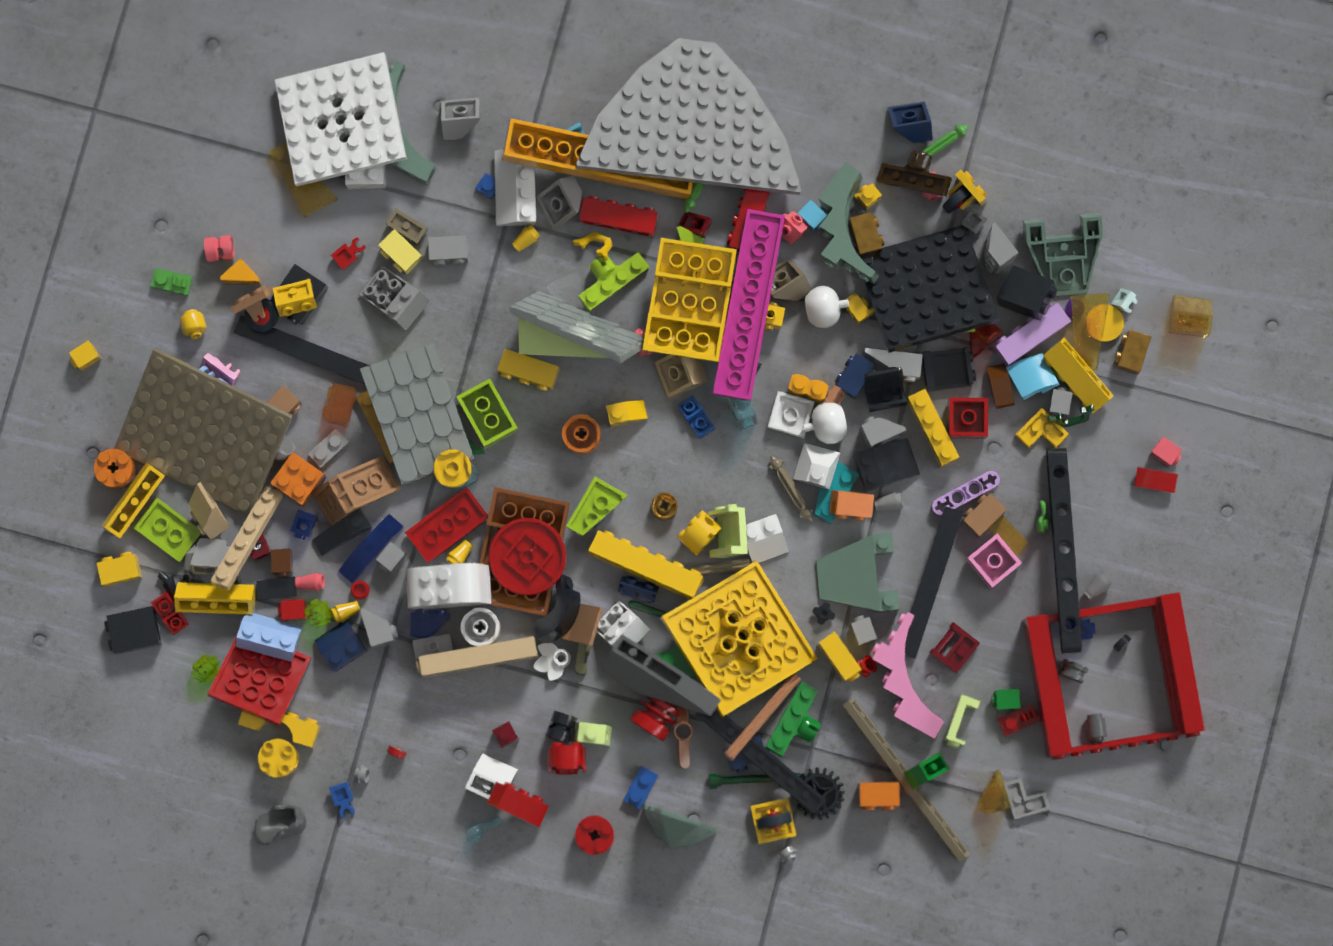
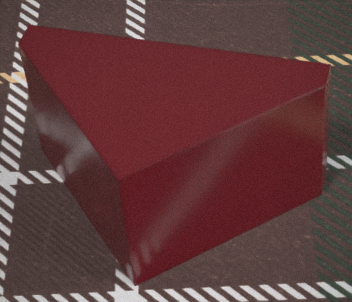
M684 212L677 227L681 226L705 238L712 224V219L692 212Z

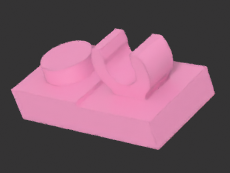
M209 353L203 357L200 368L206 366L209 369V373L214 372L216 378H222L232 386L235 385L240 372L239 369L236 372H232L230 370L231 363L225 367L218 358L213 357Z

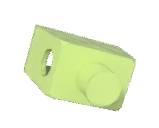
M577 722L573 742L610 746L612 727Z

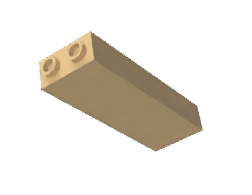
M532 636L419 656L416 666L418 673L427 678L539 658L536 639Z

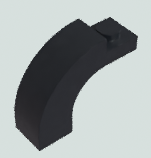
M564 574L555 583L557 600L553 610L547 616L534 621L537 639L546 643L555 641L566 634L574 624L579 613L580 593L573 590V581Z

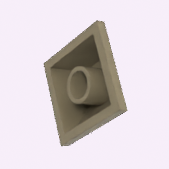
M789 257L776 265L771 295L774 298L798 301L812 290L805 274Z

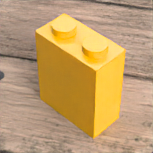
M835 631L817 644L843 682L848 680L851 683L860 676L859 672L862 669Z

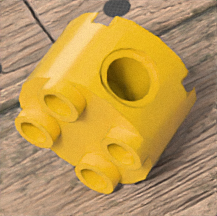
M702 510L687 524L689 526L678 534L677 538L697 556L718 535L722 527Z
M272 739L265 742L258 754V763L260 769L265 774L275 778H285L297 769L299 753L291 742L283 739Z

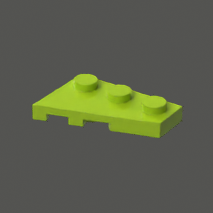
M594 477L566 527L584 536L625 500L628 495L601 479Z

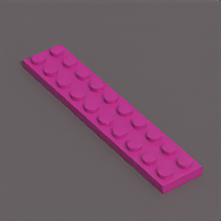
M747 209L713 395L751 401L785 215Z

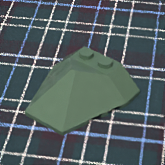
M643 806V810L655 834L671 847L683 846L687 848L717 833L718 829L651 806Z

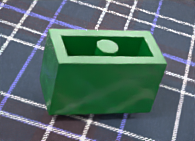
M939 752L903 772L913 790L949 770V767Z

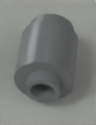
M1102 713L1087 715L1085 722L1088 739H1092V742L1104 741V737H1107V730Z

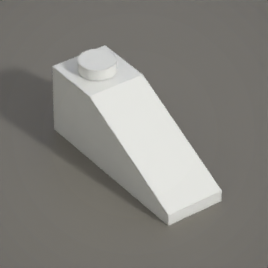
M865 348L864 355L886 369L902 367L904 381L915 382V380H919L923 354L897 351L888 353V350Z

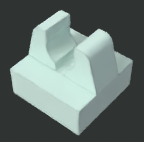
M1121 288L1111 302V305L1124 312L1131 313L1132 310L1129 308V305L1131 303L1137 304L1136 295L1130 290Z

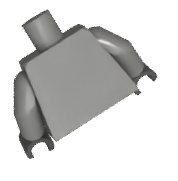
M221 534L213 539L200 538L198 543L193 545L186 553L185 572L180 576L182 581L185 580L186 574L190 577L189 583L194 580L193 574H215L230 548L227 546L226 540H220ZM237 576L236 578L238 579V584H240V577Z

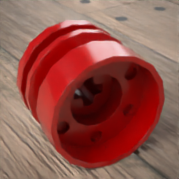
M645 696L652 702L648 704L642 700L641 704L646 708V711L643 712L636 709L630 721L659 740L664 741L670 732L664 725L665 722L675 724L676 722L669 716L672 714L679 718L681 713L670 703Z

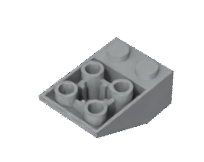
M383 265L359 294L404 330L409 328L429 303V300L418 289Z

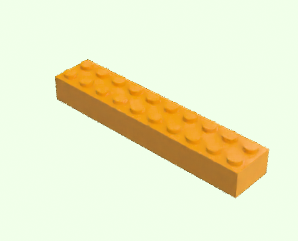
M512 118L508 123L502 161L682 199H688L691 195L693 182L575 168L589 136L587 134Z

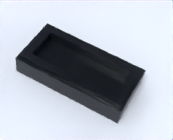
M295 576L256 581L258 600L297 596Z

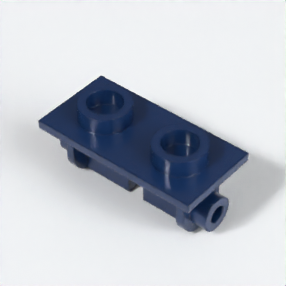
M622 576L618 592L634 598L635 592H639L638 599L650 603L655 602L657 596L655 594H657L659 587L649 581H637L633 576Z

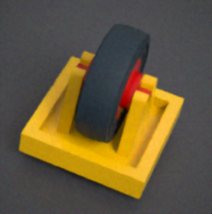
M960 169L955 174L960 182L948 192L950 195L949 199L942 207L950 214L957 208L966 209L975 200L983 206L987 202L985 198L987 194L980 185L976 187L973 184L975 180L968 171L963 173Z
M788 798L750 806L758 844L797 836Z

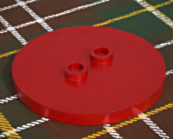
M520 518L507 523L496 533L489 549V564L494 577L504 588L520 595H535L551 588L561 577L566 565V548L560 534L548 523L535 518Z

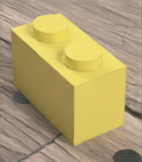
M395 229L378 245L381 249L379 253L386 260L390 258L394 262L393 266L400 273L404 271L408 274L423 259L422 255Z

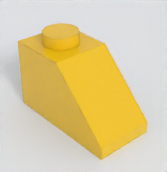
M644 400L626 401L606 406L610 427L648 419Z

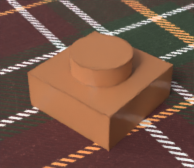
M834 385L827 392L825 402L840 405L846 393L840 387Z

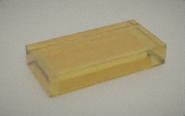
M1003 515L988 528L994 535L998 534L1015 555L1029 544Z

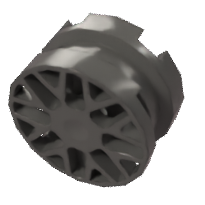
M1063 659V671L1059 670L1058 674L1070 680L1083 683L1082 677L1088 672V668H1083L1081 664L1074 661L1071 662Z

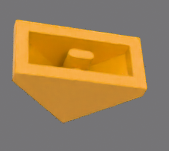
M241 258L220 277L222 283L261 285L259 277Z

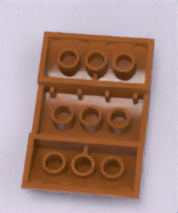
M494 487L479 564L489 565L490 605L547 616L554 585L548 590L535 595H520L507 590L496 580L491 571L489 549L496 533L507 523L520 518L542 520L551 525L560 534L562 540H564L570 507L569 502Z

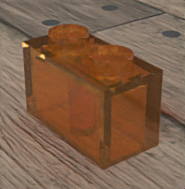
M333 383L327 392L329 402L328 406L325 405L322 416L325 417L324 420L328 423L349 427L357 389Z

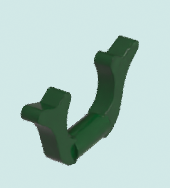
M1089 405L1079 408L1082 415L1078 417L1062 419L1059 413L1055 416H1048L1047 419L1049 423H1056L1061 427L1085 423L1089 420L1090 413L1094 411V406Z

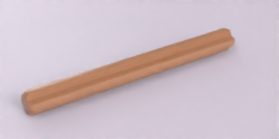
M794 673L786 680L725 752L726 758L732 761L799 683L801 680L800 676Z

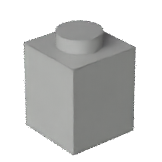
M1057 387V390L1053 389L1048 414L1057 415L1060 413L1062 417H1067L1070 411L1073 392H1068V389L1063 387Z
M389 542L376 560L379 562L378 567L386 573L388 570L393 573L407 555L392 542Z
M862 615L853 619L854 622L850 626L858 646L877 639L869 617L865 618Z

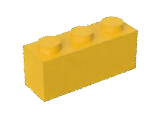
M505 348L497 369L502 378L508 380L515 378L519 380L520 384L529 386L531 383L537 385V389L545 392L548 389L553 390L560 370L557 365Z

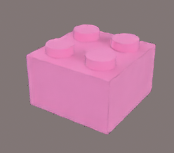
M998 534L993 536L966 559L989 589H992L1022 564Z

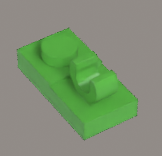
M155 268L151 287L189 296L193 277Z

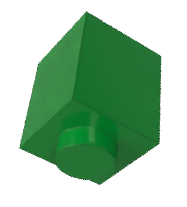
M1019 689L995 690L994 695H991L992 706H995V710L1020 709Z

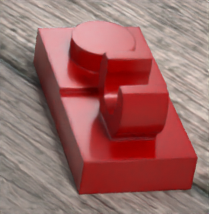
M1033 703L997 718L1004 736L1041 721Z

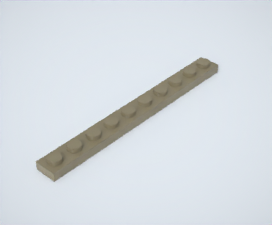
M854 697L843 704L847 716L853 718L859 732L865 734L868 738V744L880 754L879 758L882 763L889 766L894 779L900 781L906 795L912 797L915 801V807L918 811L924 813L927 817V823L936 829L939 839L950 848L949 851L953 858L958 859L959 862L964 860L970 854L922 788L919 786L912 790L903 772L907 771V768Z

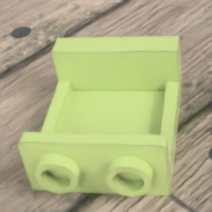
M737 504L714 507V511H709L708 515L716 516L717 523L722 529L718 533L719 548L709 550L710 558H728L747 554L745 508H737Z
M965 695L958 697L943 739L947 741L946 745L956 749L959 746L965 745V741L955 737L965 708L976 710L979 707L980 701Z

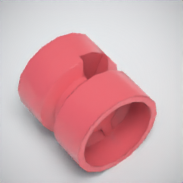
M223 235L219 239L215 236L204 238L207 262H215L219 258L223 260L235 258L232 235Z

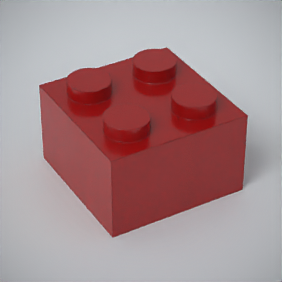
M988 398L948 399V435L950 439H986L988 437Z

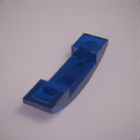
M388 514L360 543L338 571L353 584L365 571L370 562L404 526Z

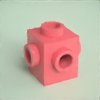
M794 211L788 215L786 213L783 214L785 215L781 236L791 245L800 239L810 227Z

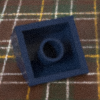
M348 620L338 624L314 640L334 672L339 671L368 651Z

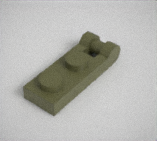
M582 643L578 645L575 666L576 672L580 675L587 672V666L584 663L585 655L589 656L591 646Z

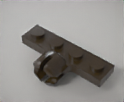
M913 150L905 167L882 163L876 181L882 184L946 197L952 179L949 176L929 173L932 157L926 152L920 151L918 153V150Z

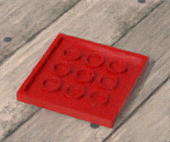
M235 638L208 692V697L279 726L306 672L311 657L295 651L291 662L236 647Z

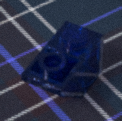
M416 609L415 613H411L410 636L432 637L451 619V615L446 613V610H435V613H427V610Z

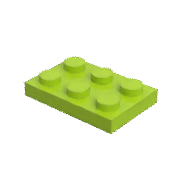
M159 498L155 499L134 527L135 530L180 563L202 535L195 525Z

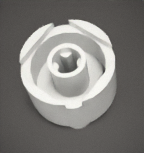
M475 608L469 611L462 619L461 633L464 639L474 647L493 644L500 635L501 626L498 618L492 611L486 608ZM480 623H483V626L486 627L485 630H482V633H479V630L476 629V626H480Z

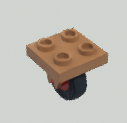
M266 285L261 286L250 292L252 296L248 293L235 300V305L230 307L234 314L245 309L244 318L247 325L258 332L269 331L276 325L279 318L276 305L273 301L266 298L273 294V285L268 288Z

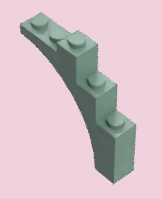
M399 61L389 69L396 108L399 84L406 69L404 64ZM401 129L407 159L388 165L428 185L436 170L435 164L422 157L411 146Z
M844 163L818 198L821 203L820 207L829 213L820 225L823 232L822 235L830 241L821 253L824 259L823 263L831 269L835 267L840 270L843 266L851 273L853 271L858 273V277L864 282L870 281L875 284L878 280L876 272L865 264L855 252L849 234L848 218L850 205L863 177L858 170Z

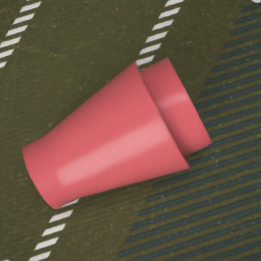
M318 572L296 577L295 586L297 589L320 591V589L325 587V578L323 574Z

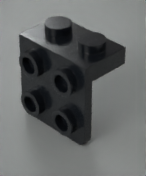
M890 367L880 371L873 370L864 375L865 395L869 412L907 405L903 387L902 367Z

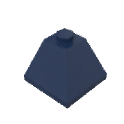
M925 101L888 107L894 131L913 143H925L933 140L931 118Z

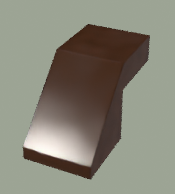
M1005 363L986 367V373L991 385L992 399L996 409L1014 406L1013 392Z

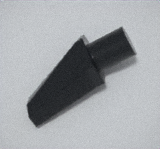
M162 571L157 577L164 582L162 586L174 601L176 585L173 575L168 576Z

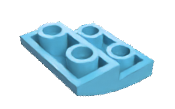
M1043 353L1027 357L1006 367L1023 400L1040 391L1045 393L1060 385L1053 371L1045 362Z

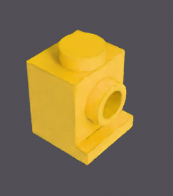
M873 183L871 185H864L854 195L865 211L877 203L882 196Z
M854 293L846 299L849 300V307L845 308L857 325L873 315V308L868 309L869 304L863 297L860 299Z

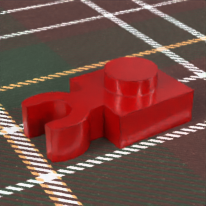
M358 237L352 240L350 247L345 243L331 254V257L343 271L358 259L355 255L356 253H361L366 249L365 245L360 248L356 247V243L360 241Z

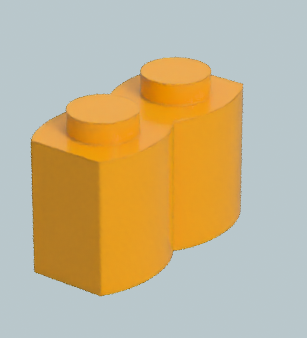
M793 374L788 386V392L794 396H806L811 401L822 403L825 400L829 386L823 381L810 380L804 375Z

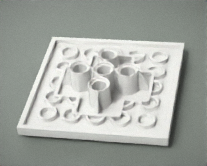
M384 52L275 79L296 186L407 159L386 54ZM342 102L341 106L336 108V105ZM364 115L363 119L357 120L359 116ZM345 120L344 124L339 125L340 121ZM327 124L326 128L321 130V127ZM349 137L347 142H342L344 138Z

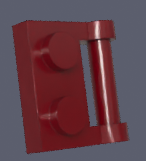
M952 622L949 626L950 629L929 653L957 674L980 642ZM958 633L961 637L947 655L943 656L941 654L942 650L953 636Z

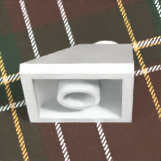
M804 443L793 480L830 489L840 452Z

